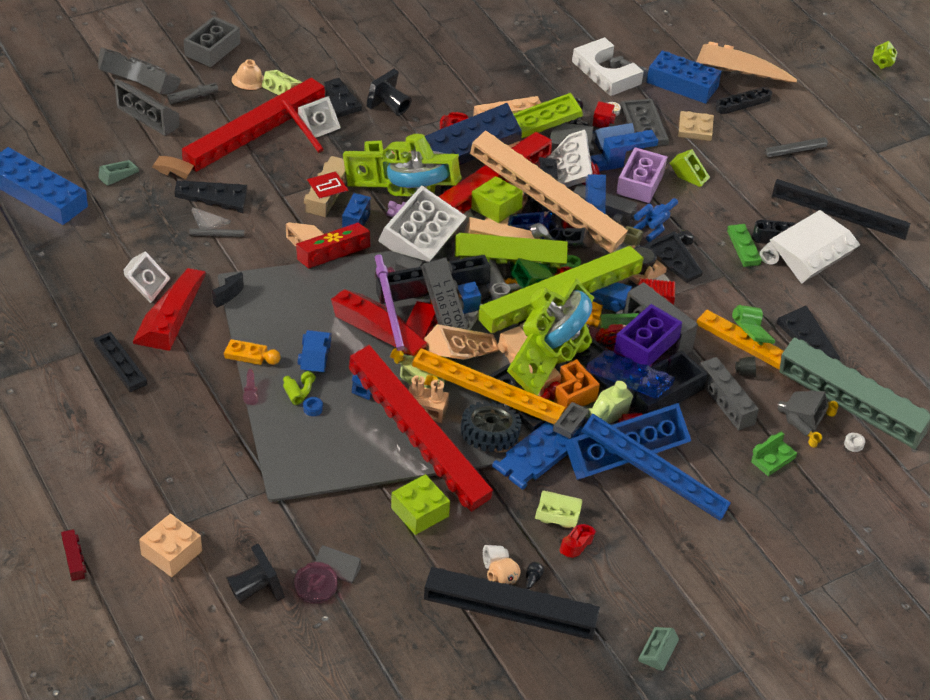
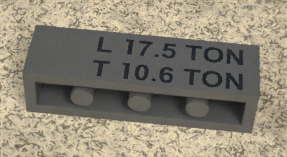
M446 258L424 263L421 269L438 324L468 330L470 327L467 317H464L462 311L464 309L463 301L457 295V282L452 279L451 263L447 262Z

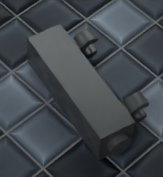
M578 184L573 192L585 200L586 186ZM606 193L605 214L620 225L630 226L631 222L635 221L634 215L638 212L636 210L637 203Z

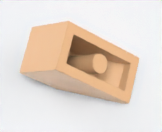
M286 223V237L295 246L296 243L324 234L314 225Z

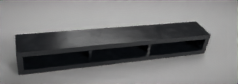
M431 567L424 587V600L589 640H593L600 611L599 606L590 603H582L569 598H561L548 593H540L527 588H519L506 583H498L485 578L448 571L443 568Z

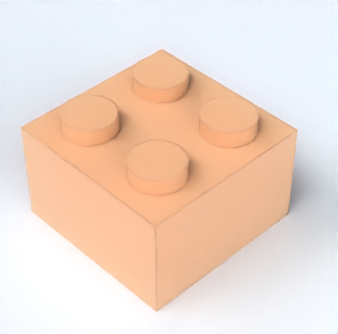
M172 514L166 516L139 539L141 555L171 577L202 552L201 535Z

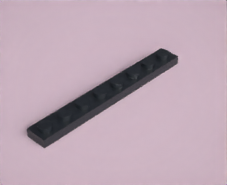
M779 179L774 184L772 193L774 197L816 211L821 210L825 214L903 240L908 235L911 225L909 222Z

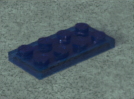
M606 350L590 361L586 369L588 372L613 382L623 381L628 388L655 399L673 385L675 378L666 372L657 371L648 365L639 364L631 358L622 357L613 351Z

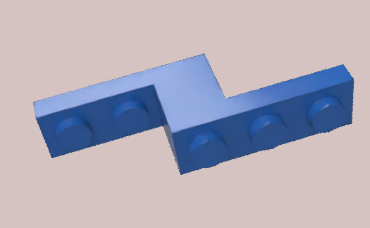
M652 130L604 138L602 154L590 156V160L594 164L597 163L599 171L624 167L626 151L633 150L634 148L641 149L658 146V139Z

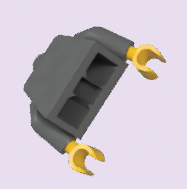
M815 390L796 391L789 401H779L778 411L786 414L789 424L796 427L804 436L810 437L808 443L813 448H816L818 443L821 442L822 435L819 432L813 433L812 430H816L825 412L827 415L834 417L839 407L836 401L828 402L826 392Z

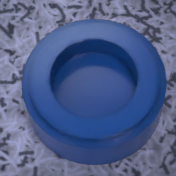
M317 397L307 398L303 402L304 413L308 416L320 415L323 411L322 400Z

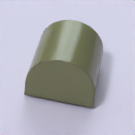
M626 226L625 229L628 232L623 243L635 247L639 246L643 231Z

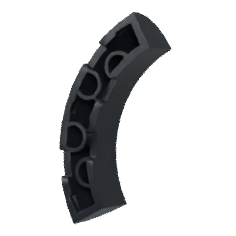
M531 198L530 215L534 222L533 225L537 223L543 224L548 229L553 240L567 241V248L574 249L591 248L594 245L595 239L586 228L564 229L556 223L555 214L541 213V203Z

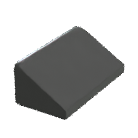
M322 545L313 567L321 566L327 568L334 574L335 578L352 584L361 569V559Z

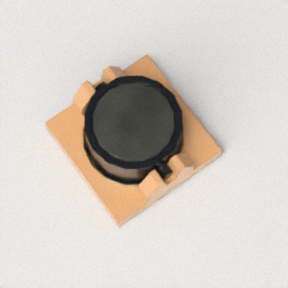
M632 246L644 258L641 272L628 277L637 286L639 278L650 280L666 273L667 268L656 259L657 256L653 249L646 246Z

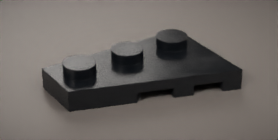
M340 78L324 82L326 96H329L337 118L362 111V105Z
M675 231L644 245L653 249L657 256L656 259L686 283L702 276L703 271Z

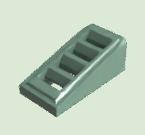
M130 160L100 166L98 177L108 186L139 172V168Z

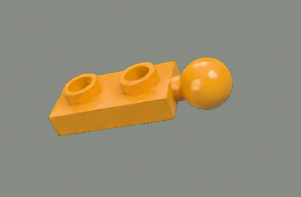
M232 339L224 351L226 359L261 365L264 359L271 365L279 363L281 359L280 353L275 349L268 351L265 345Z

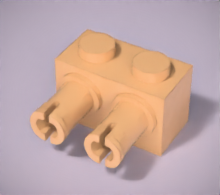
M418 375L414 376L408 391L435 422L442 423L449 400V393L443 392L444 383L440 381L438 385V380H433L431 382V389L424 387V377L421 376L419 380Z

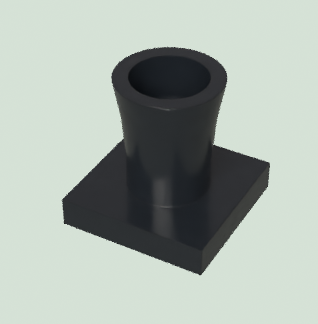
M395 68L371 82L366 104L370 110L384 102L396 116H400L410 107L412 98L396 89L399 72Z
M259 543L251 547L257 565L238 574L226 577L239 604L267 586L271 589L277 602L285 598L278 576Z

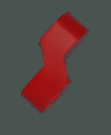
M586 524L575 526L571 533L563 538L559 549L560 553L571 558L579 556L585 547L592 543L596 532L595 529Z

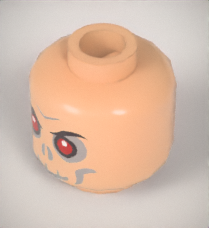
M510 558L492 562L487 572L488 580L508 585L516 584L520 576L519 565Z

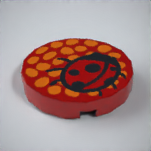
M612 324L605 330L602 328L596 333L595 339L610 351H614L617 333L626 325Z

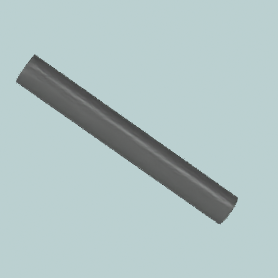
M189 229V236L244 237V230Z

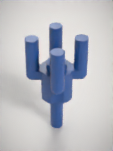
M673 198L666 205L661 204L654 208L651 204H647L634 215L637 221L645 215L646 217L633 228L641 230L646 225H649L651 229L655 228L646 236L648 242L653 241L664 231L665 228L662 223L670 217L669 211L678 204V200Z

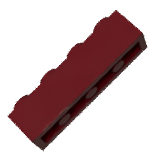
M74 529L63 531L61 536L71 581L85 579L84 573H87L86 566L82 565L84 558L83 554L80 555V552H82L81 545L77 543L80 542L79 536L75 534Z

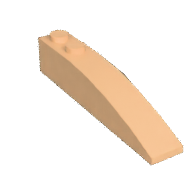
M715 42L704 44L696 61L715 69L730 72L740 71L741 74H755L757 77H770L773 80L789 83L797 82L796 78L774 64L757 56L734 50V46L730 45L720 47Z

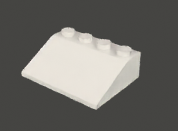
M421 185L384 227L378 241L393 252L430 262L467 216Z
M821 210L770 239L773 246L801 284L848 256L860 246L850 230Z

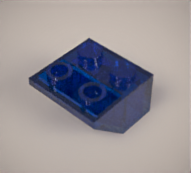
M552 212L511 214L508 226L531 231V225L540 223L549 232Z

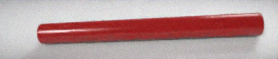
M284 99L281 102L317 152H322L324 148L289 101Z

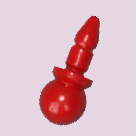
M559 381L552 382L548 388L544 389V394L541 397L547 400L555 399L556 386L561 383Z

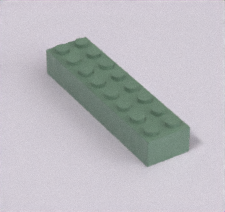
M794 337L782 353L780 373L810 390L826 392V397L829 401H836L841 408L916 450L926 435L930 425V413L925 408L917 407L909 399L901 398L891 389L884 388L873 379L860 375L857 370L848 368L839 360L828 357L823 351L814 349L804 340H798Z

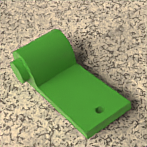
M738 305L733 310L732 317L734 321L759 345H763V342L775 343V340L760 326L763 318L761 308Z

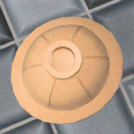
M248 59L239 66L237 73L232 76L231 80L238 88L257 90L262 88L264 76L260 68L255 64V61Z

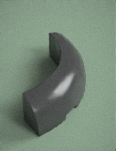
M102 47L100 49L98 67L101 71L133 80L155 90L159 94L172 93L180 84L181 79L173 73L168 75L165 69L135 57L128 59L127 56L122 55L120 52Z

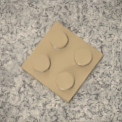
M681 111L678 137L711 141L714 115Z

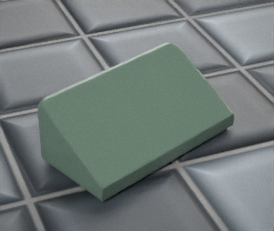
M654 627L638 658L639 662L663 671L679 640L674 628Z

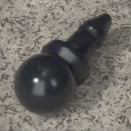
M532 562L528 565L526 572L527 589L533 587L535 582L539 581L543 575L544 567L541 563Z

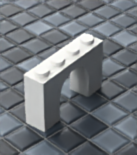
M605 37L574 48L572 62L610 96L642 84L643 70L635 63L617 69H609L599 65L613 58L614 45Z

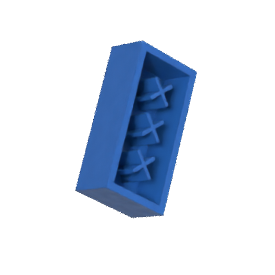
M661 51L649 67L647 83L706 104L719 87L721 71L671 54L670 52Z

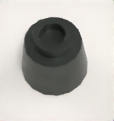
M755 356L739 358V361H735L736 373H739L741 376L756 377Z

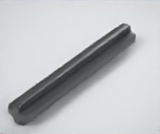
M822 137L767 147L765 154L767 157H774L823 148L827 146L828 140Z

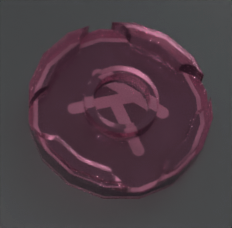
M322 562L308 563L307 566L301 567L294 578L295 590L298 596L306 602L312 604L325 602L335 594L337 575L328 564Z

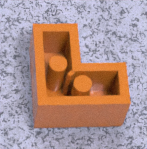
M577 359L561 366V384L556 386L554 403L564 406L566 410L571 402L580 406H586L598 399L600 384Z

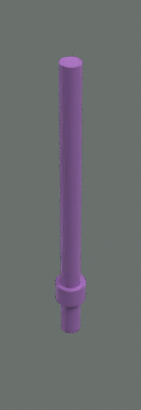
M376 255L377 277L380 278L396 348L398 351L404 350V344L387 278L388 270L384 265L382 255Z

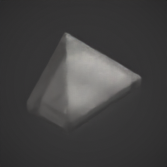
M192 208V213L199 229H216L231 222L229 219Z

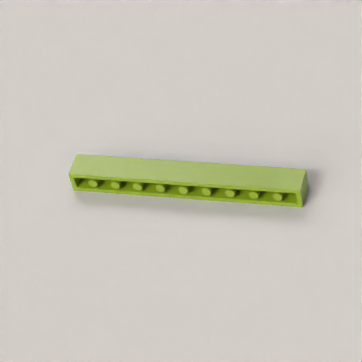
M631 246L625 247L483 304L479 308L478 320L492 334L526 320L533 310L530 297L539 288L545 287L552 292L558 293L564 282L577 278L589 293H592L640 273L644 258Z

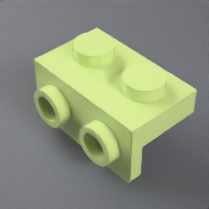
M542 491L535 519L543 523L560 524L564 528H574L579 520L582 499Z

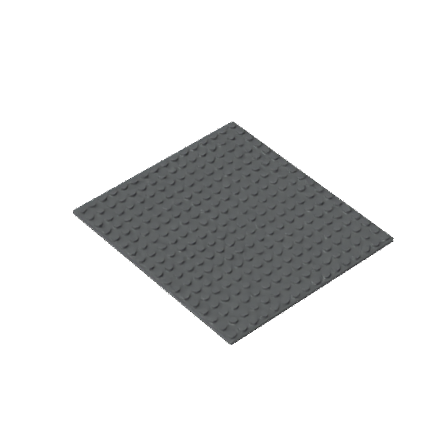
M453 242L451 249L453 254L449 261L460 259L455 257V242ZM386 251L341 257L309 269L302 263L218 275L219 287L225 285V278L240 272L243 273L244 288L235 298L224 304L231 339L265 345L268 351L275 349L281 355L279 363L275 365L267 363L265 359L261 365L236 361L269 502L412 480L425 474L428 477L437 475L434 467L430 462H426L423 459L420 450L412 446L409 437L398 429L397 423L393 418L387 416L384 407L376 403L373 395L368 400L352 393L353 374L349 369L350 356L368 345L374 349L409 390L410 384L400 377L401 364H396L394 359L389 357L396 347L337 318L331 299L344 289L363 294L380 302L376 293L377 265L375 256L382 255L384 265L389 273L395 272V263L403 254ZM485 284L477 286L481 294V300L487 297L491 298ZM430 295L393 302L396 315L406 323L416 302L420 301L430 304ZM478 319L471 328L472 331L491 334ZM518 323L492 333L497 344L499 343L500 333L520 325ZM307 330L332 333L326 372L310 371L315 375L316 379L312 383L309 394L305 397V400L310 397H317L322 400L323 411L318 416L306 415L303 411V402L299 405H293L283 387V378L285 376H290L291 379L296 380L300 390L304 387V384L301 382V375L309 370H300L301 365H298L299 353L302 354V338ZM500 350L464 360L446 357L451 361L488 376L507 364L511 365L507 356ZM563 362L556 364V370L560 373L561 366L567 363ZM445 380L443 392L449 393L448 408L443 422H436V424L475 469L492 467L494 461L500 462L506 457V452H489L488 448H486V451H483L481 447L476 449L474 444L469 445L461 436V420L463 412L471 404L476 406V402L483 404L484 401H488L491 404L494 401L496 405H499V402ZM599 386L598 397L603 391L601 386ZM596 401L583 407L586 409L593 408ZM589 418L585 419L581 425L582 427L585 426ZM522 422L517 444L532 433Z

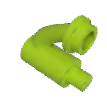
M306 371L301 375V382L304 384L301 390L296 380L291 379L290 376L283 378V387L293 405L301 404L309 394L312 383L316 379L312 372Z

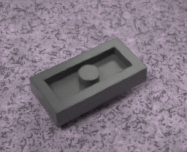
M571 402L554 424L553 431L571 439L588 417L589 409Z

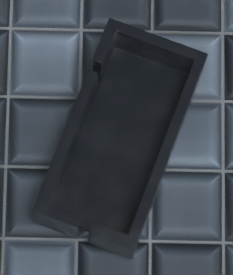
M681 350L670 356L668 360L664 359L623 382L633 395L630 407H635L634 411L636 413L644 415L680 403L704 390L708 373Z

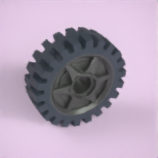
M484 401L483 404L476 402V406L471 404L463 412L461 436L469 445L474 444L476 449L481 447V450L486 451V448H488L489 452H494V449H497L499 452L502 451V448L507 450L517 443L520 435V416L516 414L514 409L511 410V407L508 405L504 407L503 403L496 405L494 401L491 404L488 401Z

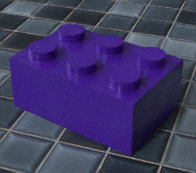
M650 304L617 333L615 351L647 369L680 338L682 322Z

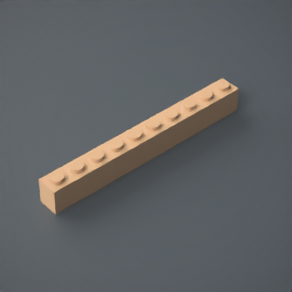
M485 130L472 143L470 154L574 228H586L595 239V242L608 252L613 253L624 242L628 230L622 225L616 223L608 215L599 211L594 205L589 204L578 194L572 192L564 184L555 180L551 175L545 173L537 165L528 161L524 156L518 154L494 135Z

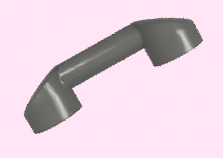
M617 56L610 60V67L612 69L631 64V62L623 59V56ZM638 66L643 70L642 83L647 82L648 70L643 66Z
M543 224L531 225V232L535 239L543 237L545 240H553L548 229Z

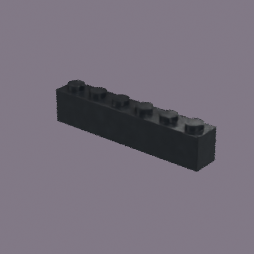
M485 254L447 261L451 263L452 279L457 282V285L475 282L477 286L490 283V264ZM421 267L388 273L387 278L393 302L429 295ZM376 275V293L380 303L385 304L380 278Z

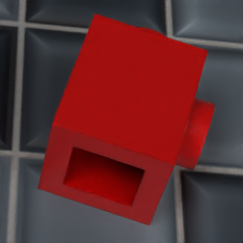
M599 101L594 112L592 126L606 128L610 127L611 123L614 124L616 114H614L615 105Z

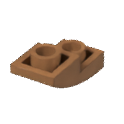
M159 156L152 168L167 176L170 172H173L186 180L194 165L177 158Z

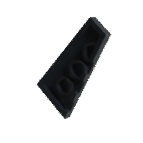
M177 180L174 194L177 198L193 202L200 200L204 201L206 205L212 206L217 204L221 205L222 209L229 210L233 208L237 209V212L243 213L248 188L247 185Z
M807 305L777 319V324L792 339L795 337L798 340H804L814 349H819L828 357L840 361L839 355Z

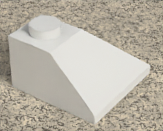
M146 251L134 257L124 268V276L150 303L170 280V277Z

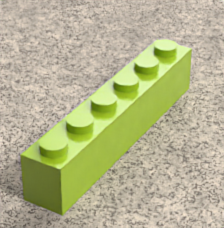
M459 233L455 238V257L463 259L485 254L488 262L489 260H496L497 264H507V261L514 262L515 265L518 258L541 264H548L550 268H561V265L567 264L568 242Z

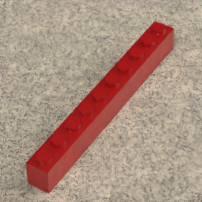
M312 77L185 146L182 148V160L194 165L192 169L195 172L201 170L292 118L281 103L284 99H287L298 113V107L325 98V86Z
M535 132L511 149L536 165L539 157L546 158L551 154L552 140ZM485 165L438 197L464 214L472 208L473 190L495 176L507 183L510 181Z
M368 345L351 355L349 362L351 373L358 376L362 386L372 393L376 403L384 407L387 416L394 419L398 429L409 437L413 447H417L420 450L423 459L426 462H430L434 467L435 473L445 480L448 489L451 492H455L459 497L460 503L472 512L489 501L493 491L492 488L374 349Z

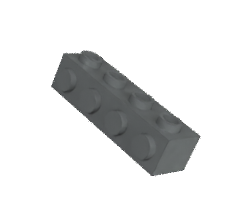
M715 357L700 362V367L708 373L705 389L738 431L755 425L758 407L720 360Z

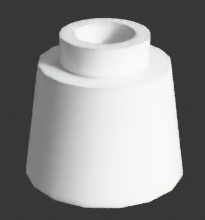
M771 242L767 243L760 251V257L766 264H775L779 260L780 254Z
M485 545L483 548V561L487 569H489L492 562L509 558L508 550L504 549L503 546Z

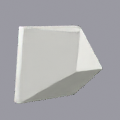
M329 96L298 107V115L315 138L341 128Z

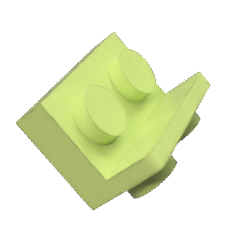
M278 70L265 71L262 87L280 95L302 82Z

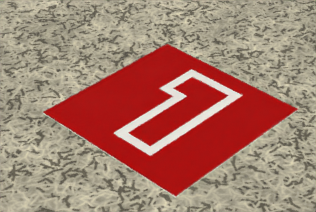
M336 171L307 179L319 199L348 191Z

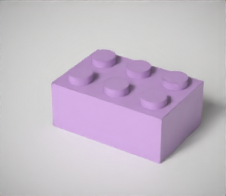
M634 148L619 176L616 194L650 203L665 173L667 156Z

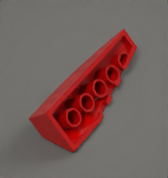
M187 268L145 315L133 340V344L170 351L206 275V271Z
M346 289L331 299L337 318L396 347L386 305L363 294ZM397 316L404 344V350L402 351L415 356L421 348L424 349L427 346V342Z

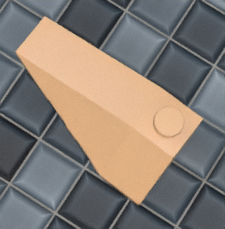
M439 324L424 338L429 352L450 358L464 360L499 351L493 334Z

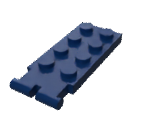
M546 421L508 450L503 460L500 462L494 461L492 467L505 477L511 474L509 480L523 490L530 479L536 480L568 455L564 441L570 438L553 431L554 424ZM582 426L579 427V429L572 436V438L584 434L583 432H581V430L583 429Z

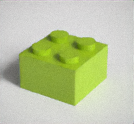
M495 176L472 191V209L500 223L522 208L523 190Z
M425 474L393 491L391 508L416 535L449 517L450 500Z

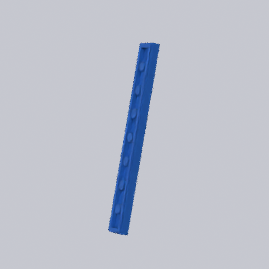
M592 413L581 430L584 434L719 521L730 506L731 502Z

